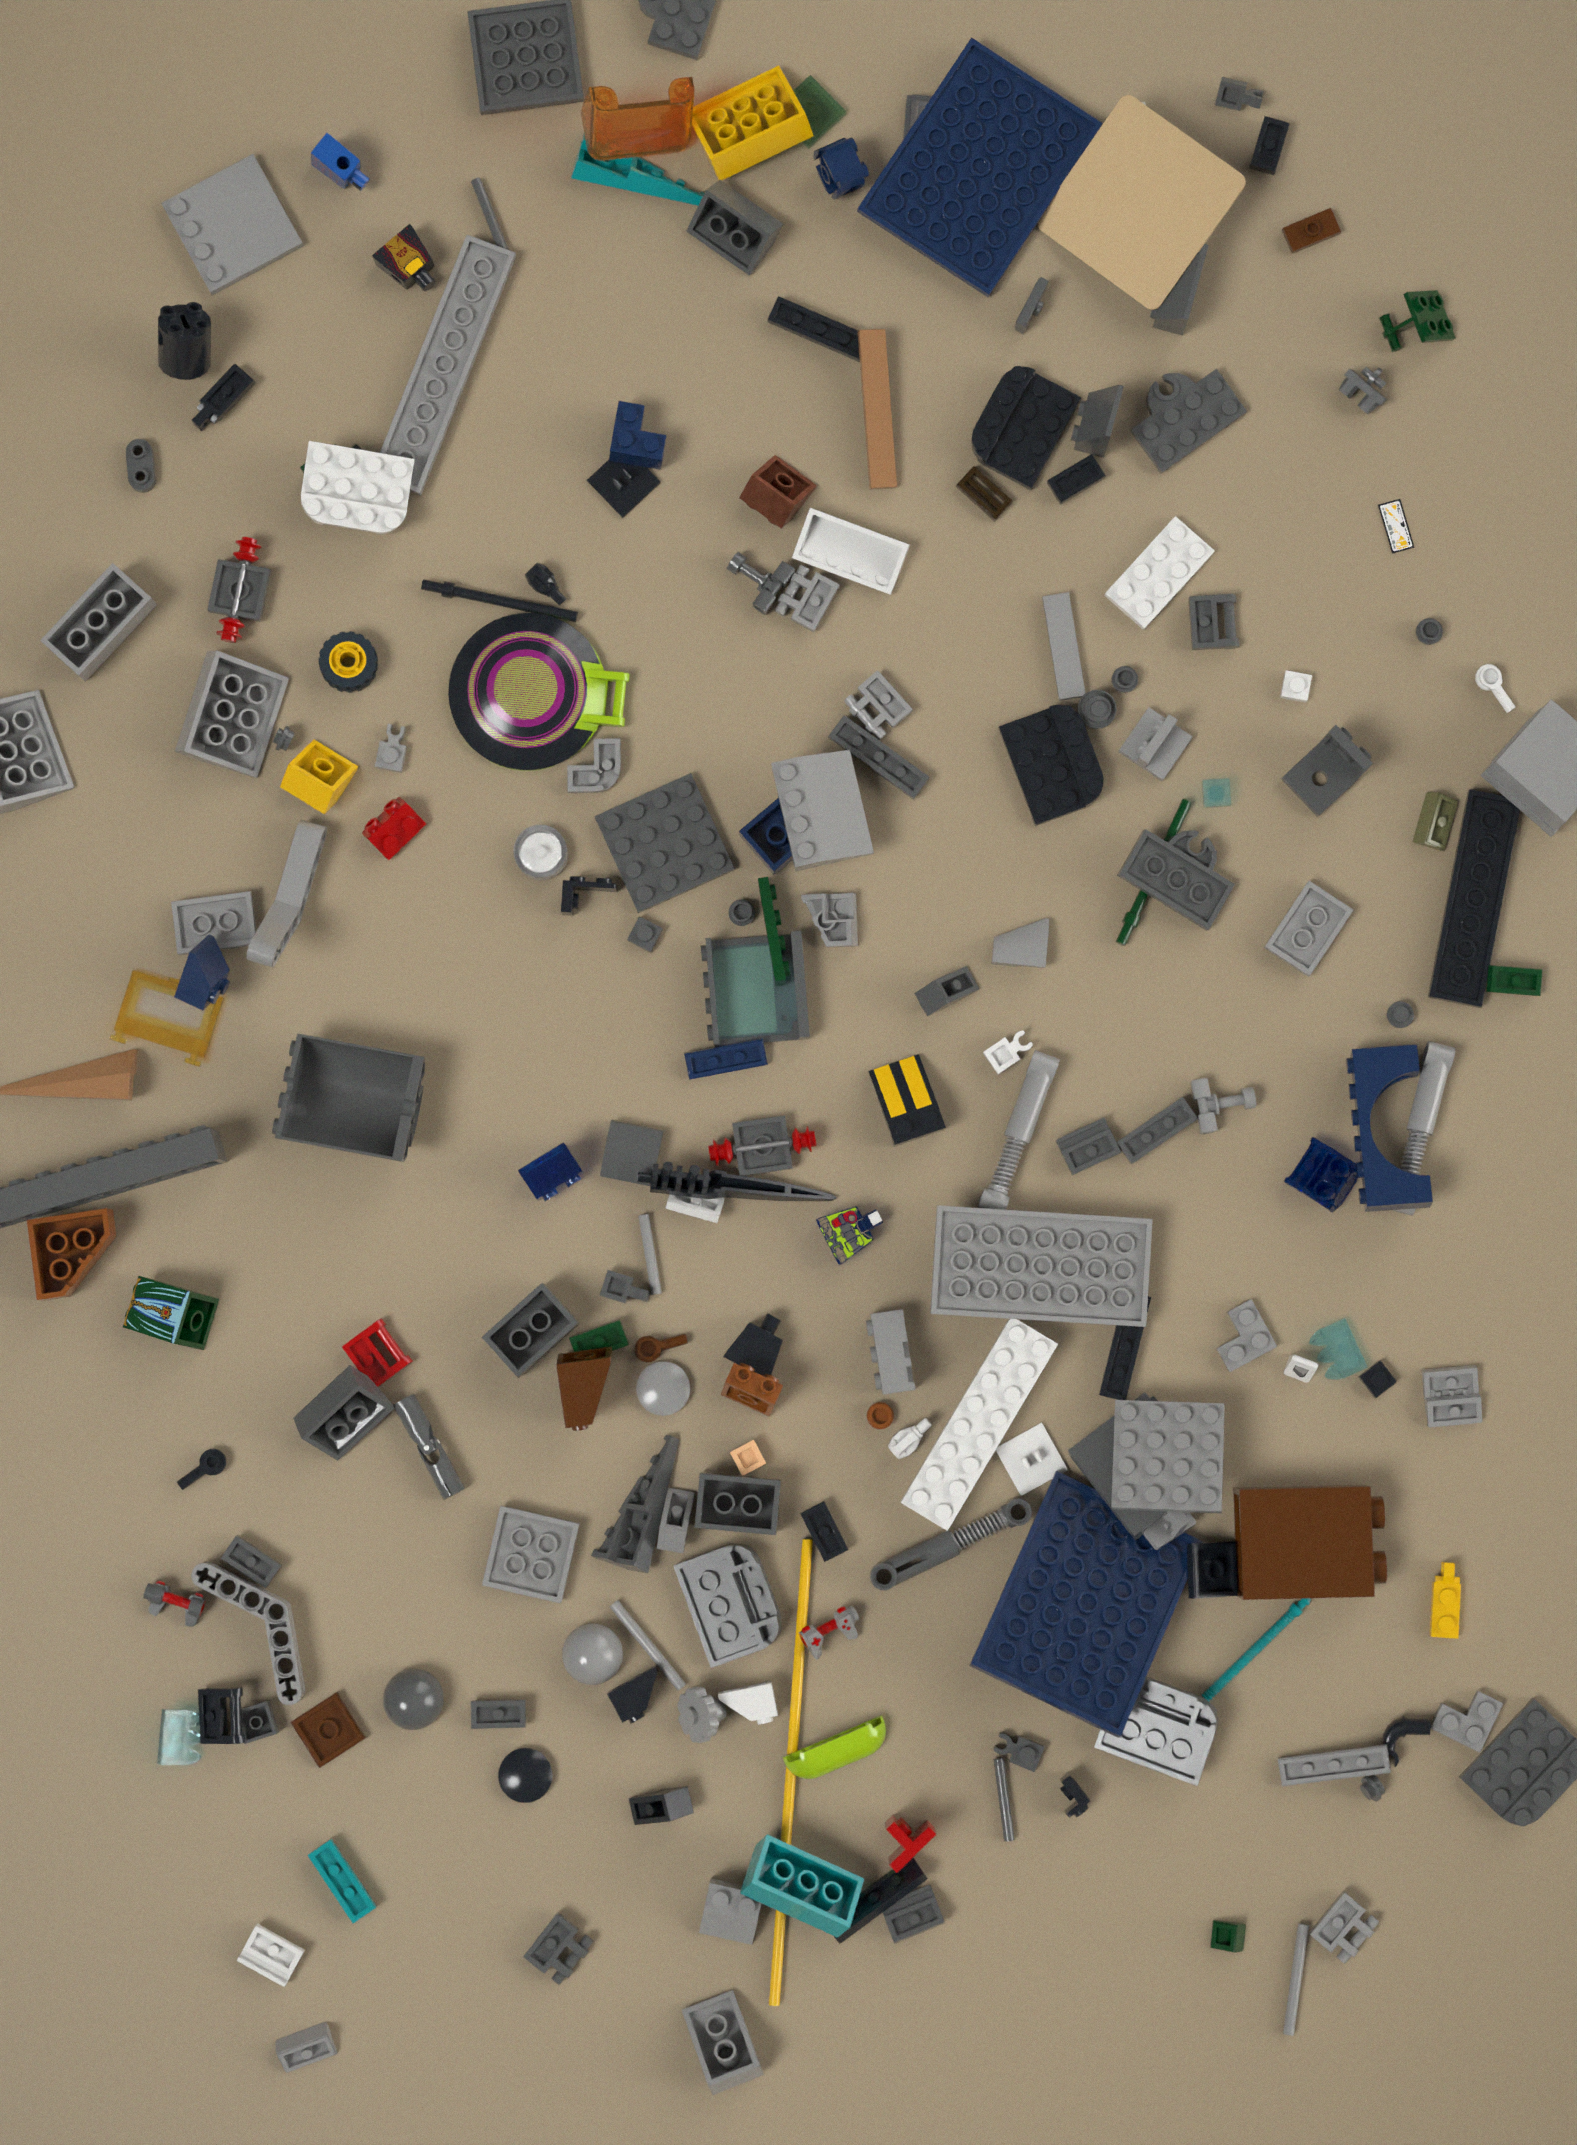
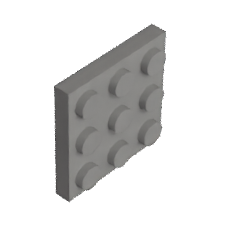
M501 1505L482 1586L561 1604L580 1523Z

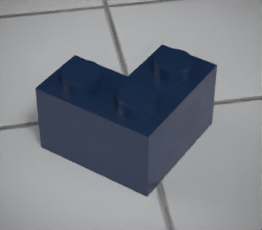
M619 401L609 461L661 470L666 435L641 431L645 405Z

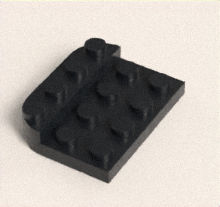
M1013 367L1000 379L973 429L971 446L978 462L1015 483L1032 490L1077 408L1081 397L1036 374L1033 368Z
M1052 705L1048 709L998 727L1035 826L1085 809L1097 800L1103 788V773L1084 722L1071 706Z

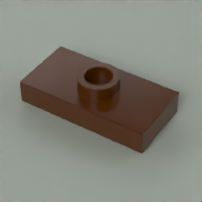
M1329 208L1283 227L1282 233L1291 253L1294 254L1339 235L1341 229L1332 209Z

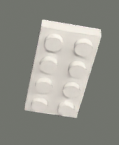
M1175 516L1109 588L1104 596L1144 630L1214 554L1215 550Z

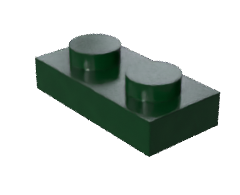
M1489 965L1486 992L1541 996L1543 970Z
M620 1319L569 1337L574 1352L603 1347H612V1351L629 1345Z

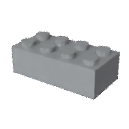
M112 563L40 641L86 682L157 604Z

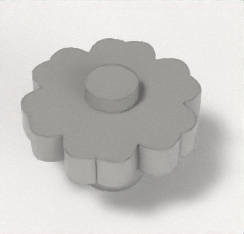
M698 1686L687 1688L686 1692L679 1696L677 1704L678 1710L681 1713L679 1723L684 1734H689L692 1742L703 1743L710 1741L711 1736L717 1734L719 1723L726 1717L725 1704L719 1699L707 1695L706 1690Z

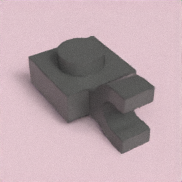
M1222 77L1215 105L1238 111L1241 110L1242 104L1260 109L1264 91L1258 89L1246 90L1247 82Z
M607 1270L600 1296L626 1304L629 1296L648 1302L651 1292L632 1286L634 1278Z

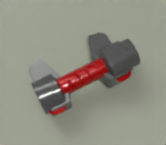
M161 1581L156 1582V1584L148 1583L143 1598L150 1602L149 1613L154 1616L159 1614L166 1603L185 1608V1625L190 1627L198 1623L206 1603L205 1597L199 1593L192 1594L189 1598L177 1594L174 1595L171 1593V1587Z

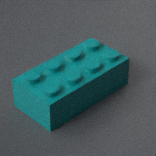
M767 1834L755 1845L740 1894L838 1938L851 1926L864 1878Z

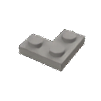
M1252 1299L1227 1312L1239 1336L1216 1349L1229 1372L1277 1347Z
M1476 1691L1465 1715L1440 1703L1430 1724L1431 1729L1480 1753L1503 1703L1479 1691Z

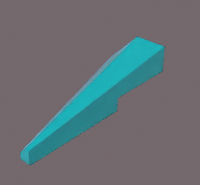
M585 129L573 166L572 179L699 206L704 192L701 191L699 193L685 188L684 181L678 179L674 182L664 176V170L630 151L626 153L613 148L614 142L608 139L602 142L592 136V130Z

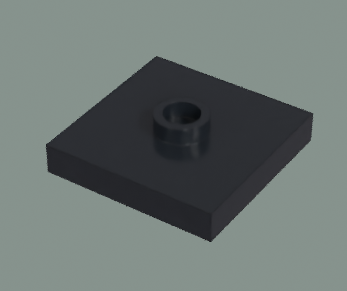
M1236 1541L1187 1544L1189 1599L1238 1596Z

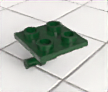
M1438 290L1406 292L1403 294L1412 317L1395 327L1393 326L1390 314L1379 317L1384 329L1383 337L1388 340L1391 352L1402 349L1397 334L1413 326L1417 329L1421 343L1452 341L1456 339L1452 322L1448 319L1444 308V301L1439 295Z

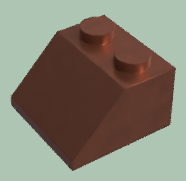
M774 455L751 475L739 498L751 509L758 511L766 517L770 523L782 529L793 519L817 485Z

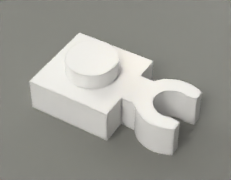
M1024 1031L1016 1033L1011 1043L1004 1037L983 1052L997 1074H1000L1020 1060L1017 1055L1018 1051L1025 1052L1033 1046L1032 1042L1026 1046L1019 1044L1018 1040L1025 1034Z

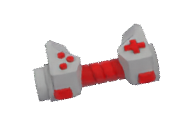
M852 1605L840 1607L834 1612L833 1619L816 1628L813 1625H807L799 1632V1636L813 1657L819 1659L822 1655V1643L825 1634L839 1628L849 1640L858 1637L854 1626L855 1622L859 1620L858 1614Z

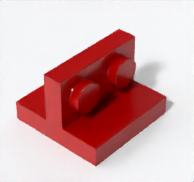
M892 1815L885 1822L886 1830L900 1844L888 1857L890 1867L897 1873L936 1836L935 1827L928 1820L914 1833L911 1830V1826L902 1817L897 1820Z

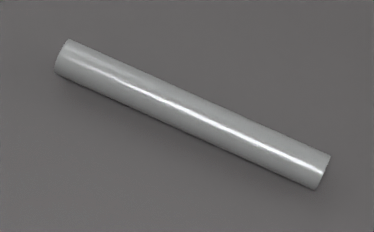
M649 1214L640 1215L638 1218L651 1295L662 1294Z

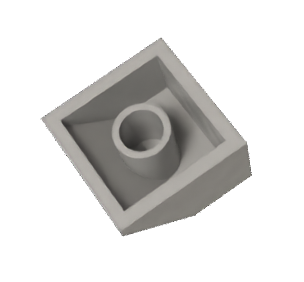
M711 1878L699 1933L752 1945L761 1903L740 1894L742 1885Z

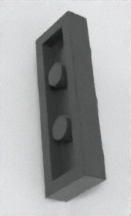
M1182 1097L1117 1141V1145L1130 1164H1133L1198 1118Z

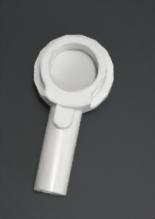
M1492 664L1481 666L1475 674L1477 685L1485 691H1492L1506 713L1513 710L1515 705L1501 687L1503 680L1500 670Z

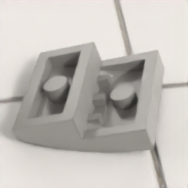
M1476 1365L1422 1370L1428 1427L1482 1423V1405Z

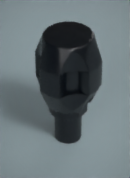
M536 563L525 573L528 584L536 592L546 595L548 598L551 597L559 606L567 599L558 590L559 587L557 586L554 574L546 566Z

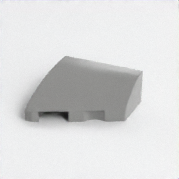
M1044 918L994 937L991 964L1045 968L1049 919Z

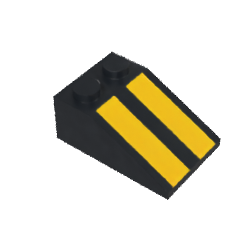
M919 1054L868 1071L894 1147L945 1130L946 1127Z

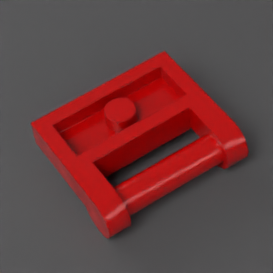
M382 1318L342 1346L357 1369L367 1375L377 1387L413 1362L409 1355L406 1356L384 1327L386 1323ZM376 1333L397 1363L390 1366L369 1338Z

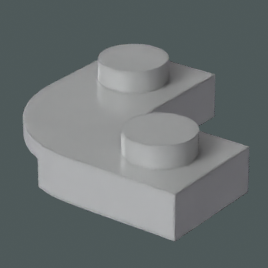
M620 738L594 739V765H567L568 793H599L608 790L616 783L621 771Z

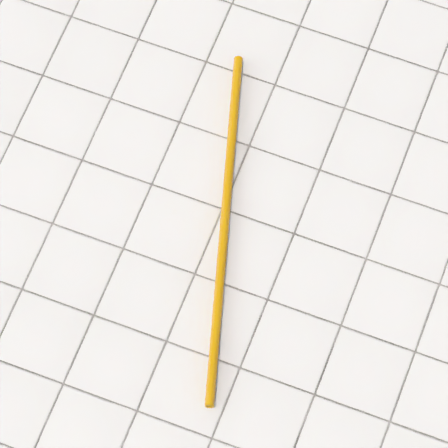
M802 1539L787 1755L798 1750L805 1658V1646L799 1636V1632L802 1631L803 1627L807 1626L812 1539ZM786 1767L781 1841L791 1845L796 1775L791 1773ZM777 1910L775 1911L769 2005L780 2006L786 1914Z

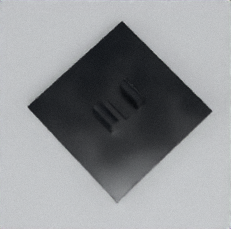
M609 460L587 479V482L622 518L661 483L647 467Z

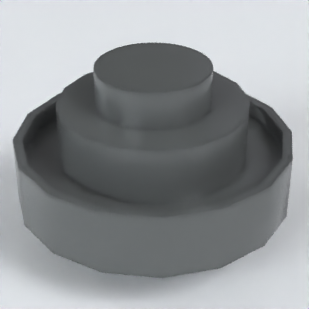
M1091 690L1085 693L1077 705V713L1081 716L1084 725L1092 729L1108 726L1114 720L1117 712L1114 698L1103 690Z

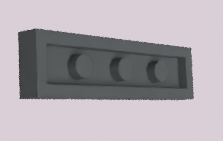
M845 715L828 736L830 740L844 750H850L852 756L913 800L930 778Z

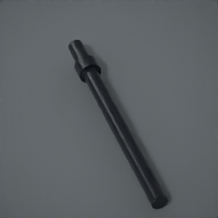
M425 579L422 581L421 590L440 593L441 597L452 599L454 596L525 612L544 614L576 622L578 617L577 611L458 587L452 582L444 581V583Z

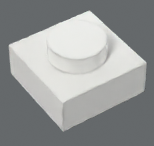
M1286 670L1280 698L1306 703L1312 675Z

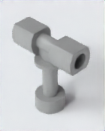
M1207 1078L1190 1082L1193 1099L1198 1102L1200 1114L1197 1118L1201 1135L1217 1132L1215 1115H1219V1109L1243 1105L1245 1110L1256 1108L1253 1087L1242 1088L1239 1095L1217 1098L1216 1094H1210Z

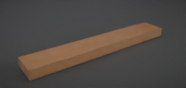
M885 329L859 330L858 344L869 490L896 488L897 480Z

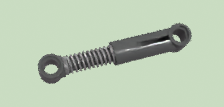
M1013 1498L1005 1505L1000 1506L1001 1508L993 1512V1515L989 1513V1517L985 1516V1519L980 1518V1521L976 1520V1523H971L972 1525L967 1524V1527L963 1526L962 1530L959 1528L958 1532L954 1530V1534L949 1532V1530L883 1562L877 1563L870 1572L871 1582L879 1590H889L916 1575L960 1555L959 1552L960 1550L962 1551V1547L967 1548L966 1545L971 1546V1543L975 1544V1541H980L979 1539L984 1540V1537L988 1538L989 1534L992 1536L993 1532L997 1534V1531L1001 1532L1002 1528L1005 1530L1009 1527L1025 1525L1032 1516L1031 1506L1022 1498ZM1016 1504H1021L1025 1508V1515L1021 1519H1014L1010 1514L1011 1508ZM920 1557L921 1561L898 1572L895 1568ZM880 1569H887L891 1572L892 1576L889 1582L883 1584L877 1581L876 1573Z

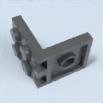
M1337 725L1281 778L1317 817L1352 786L1373 764L1370 760L1372 757L1368 751L1361 746L1358 748L1351 741L1353 739L1352 735L1344 727L1339 728ZM1317 772L1324 774L1326 784L1316 786L1312 782V775Z

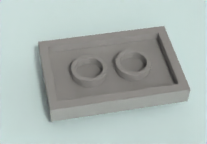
M1308 881L1264 948L1309 977L1353 912V909L1311 881Z
M251 891L171 902L178 955L189 954L209 934L214 936L220 950L249 946L251 939L257 931Z

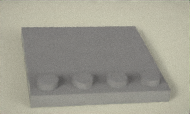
M253 154L161 203L211 295L220 292L304 246Z

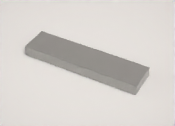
M1069 592L1043 596L1042 601L1058 699L1062 701L1081 698L1085 694Z
M1387 1744L1278 1758L1282 1786L1391 1773Z

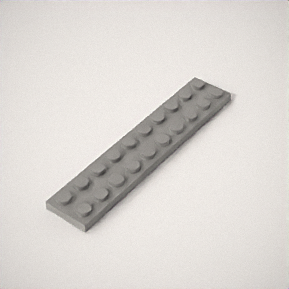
M466 235L380 451L383 454L414 459L410 492L420 496L516 258L515 252L470 235Z

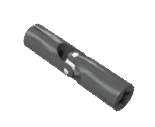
M415 1394L395 1403V1410L410 1438L417 1443L418 1453L443 1500L464 1490L465 1488L440 1441L433 1436L431 1424ZM438 1449L440 1459L437 1463H433L426 1455Z

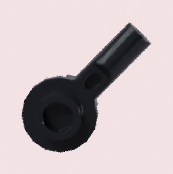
M218 1449L206 1450L200 1457V1465L177 1481L179 1487L184 1490L205 1474L210 1476L220 1474L226 1467L224 1453Z

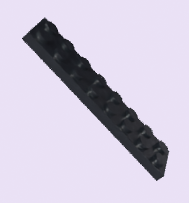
M1469 789L1467 792L1428 998L1477 1008L1482 1007L1488 978V966L1491 963L1520 810L1502 795Z

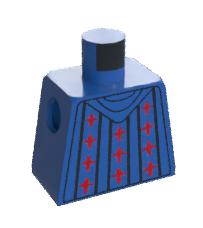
M327 132L311 152V165L344 189L351 183L359 191H362L370 180L360 171L361 161ZM345 166V167H347V169H344V170H343V169H340L339 167Z

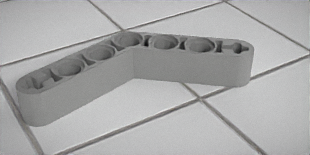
M302 819L299 821L276 899L250 941L247 960L269 967L276 965L301 921L326 838V826Z
M204 1562L195 1566L192 1570L191 1578L196 1586L265 1620L277 1696L285 1705H293L299 1702L305 1695V1683L290 1603L286 1599L215 1563ZM209 1569V1576L213 1578H220L218 1581H215L210 1578L203 1581V1574H201L200 1571ZM227 1579L232 1580L236 1585L233 1594H228L224 1590L223 1585ZM252 1591L256 1592L260 1597V1602L257 1606H252L248 1602V1594ZM274 1604H280L283 1607L284 1614L282 1618H275L272 1615L271 1609ZM278 1631L287 1633L289 1640L286 1645H281L277 1642L276 1634ZM283 1658H289L292 1661L293 1669L291 1672H286L281 1668L280 1663ZM295 1675L296 1679H292L290 1684L292 1689H297V1694L292 1699V1696L290 1694L286 1695L285 1690L290 1688L289 1680L283 1682V1678Z

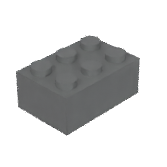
M541 1283L484 1334L482 1338L518 1378L524 1375L580 1323L544 1283Z
M700 1473L695 1528L776 1535L781 1480Z

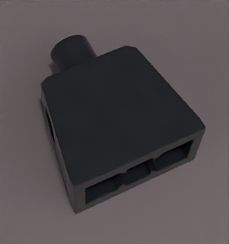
M767 1313L760 1327L749 1322L723 1357L738 1365L740 1363L747 1364L755 1369V1373L762 1376L765 1374L772 1375L783 1342L782 1339L774 1335L781 1320Z

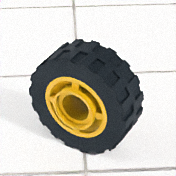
M352 631L334 634L328 641L324 642V646L319 652L320 658H318V663L323 678L332 688H336L340 692L347 691V693H353V691H361L365 686H369L372 679L374 680L376 677L375 673L378 671L376 651L368 639L366 640L361 634L358 635ZM346 657H353L356 660L355 664L351 667L341 665L342 660Z

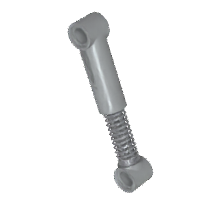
M1428 1041L1421 1063L1422 1069L1406 1128L1410 1131L1408 1133L1410 1137L1407 1138L1409 1140L1406 1142L1408 1146L1405 1147L1406 1151L1403 1152L1405 1154L1402 1156L1404 1160L1401 1161L1403 1165H1400L1401 1170L1408 1173L1420 1174L1418 1169H1421L1419 1165H1422L1420 1161L1424 1160L1421 1157L1425 1155L1423 1151H1426L1424 1146H1427L1425 1142H1428L1426 1137L1433 1135L1447 1075L1452 1067L1455 1056L1454 1047ZM1402 1209L1392 1211L1413 1216L1416 1209Z
M1037 1050L1034 1051L1016 1105L1004 1133V1136L1008 1139L1005 1140L1007 1142L1004 1144L1005 1148H1002L1004 1152L1000 1153L1002 1157H999L1000 1161L997 1162L999 1166H995L997 1170L994 1171L995 1175H992L994 1179H991L992 1183L989 1184L988 1188H984L977 1208L1006 1210L1010 1199L1007 1196L1008 1190H1010L1008 1185L1011 1186L1009 1182L1013 1181L1011 1177H1014L1013 1172H1016L1014 1169L1018 1167L1016 1166V1163H1019L1017 1160L1021 1159L1019 1155L1023 1154L1021 1152V1149L1024 1150L1022 1148L1023 1145L1030 1143L1047 1092L1059 1065V1058Z

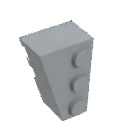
M903 1309L870 1314L871 1320H866L868 1336H874L875 1346L870 1347L872 1363L877 1362L879 1373L874 1374L876 1390L882 1389L883 1395L915 1390Z

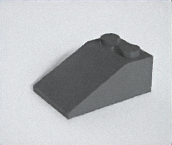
M1116 385L1093 391L1088 394L1087 401L1081 400L1077 415L1082 416L1080 426L1074 425L1071 440L1075 441L1073 450L1104 458L1124 386Z

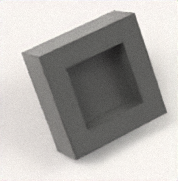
M639 916L627 941L651 953L663 928Z

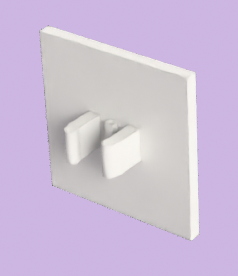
M1042 1422L996 1448L998 1456L1021 1496L1051 1480L1056 1471L1063 1473L1068 1470Z

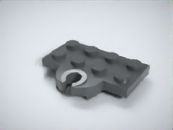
M638 0L640 10L647 17L654 19L648 45L697 60L716 0Z
M1217 368L1197 383H1194L1189 377L1180 373L1164 374L1162 376L1163 381L1172 386L1173 392L1171 395L1161 394L1159 384L1156 381L1151 385L1146 397L1147 409L1151 416L1131 429L1130 432L1161 474L1247 412Z
M1144 829L1117 876L1204 930H1209L1235 885L1213 871L1217 861V850H1215L1211 840L1208 837L1204 838L1201 842L1200 852L1194 853L1190 850L1189 843L1198 836V831H1182L1173 835L1166 842Z

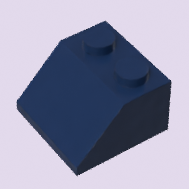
M207 935L189 952L174 998L202 1011L208 1005L215 1004L219 995L225 994L230 983L227 980L230 969L214 936Z

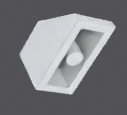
M772 1681L718 1692V1698L721 1702L750 1721L757 1720L758 1724H764L774 1721L773 1716H778Z

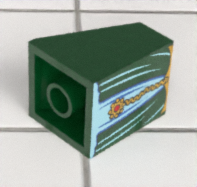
M138 1276L133 1288L129 1308L125 1313L123 1328L173 1344L204 1350L219 1299L158 1280Z

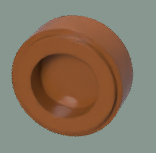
M874 1403L867 1411L868 1423L876 1429L889 1427L894 1418L893 1410L886 1403Z

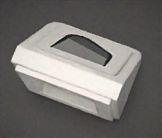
M1290 1355L1284 1369V1374L1307 1383L1316 1372L1318 1363L1297 1355Z

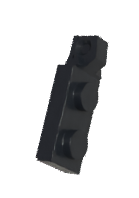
M233 364L199 400L200 404L197 407L199 413L191 421L201 432L211 422L215 425L251 389L255 381L238 365Z

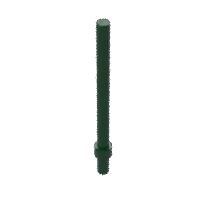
M1182 799L1163 839L1167 842L1173 835L1178 834L1192 804L1190 801ZM1139 890L1130 912H1126L1122 920L1124 925L1116 939V943L1122 946L1126 945L1133 928H1137L1141 920L1139 915L1149 896Z

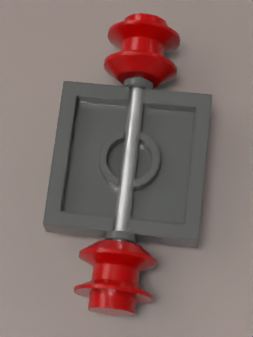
M242 537L241 540L235 541L240 548L239 551L233 552V555L239 560V563L218 559L208 604V612L228 616L219 620V623L223 625V629L216 632V634L221 636L220 640L228 643H236L237 640H242L243 638L238 634V631L245 628V625L239 618L261 622L271 570L250 565V563L259 560L255 555V550L261 549V546L257 544V540L250 537Z
M785 1116L732 1123L735 1140L733 1148L727 1138L724 1139L723 1144H717L713 1139V1145H709L708 1148L710 1161H716V1166H718L720 1160L724 1159L730 1164L733 1159V1153L737 1155L739 1175L748 1176L793 1169L790 1153L792 1144L798 1154L801 1153L802 1148H808L812 1152L811 1147L816 1146L815 1132L809 1131L808 1126L805 1132H799L795 1128L791 1139V1137H788Z

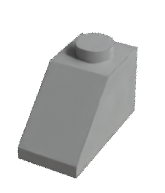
M668 1488L659 1528L657 1549L684 1553L695 1492Z

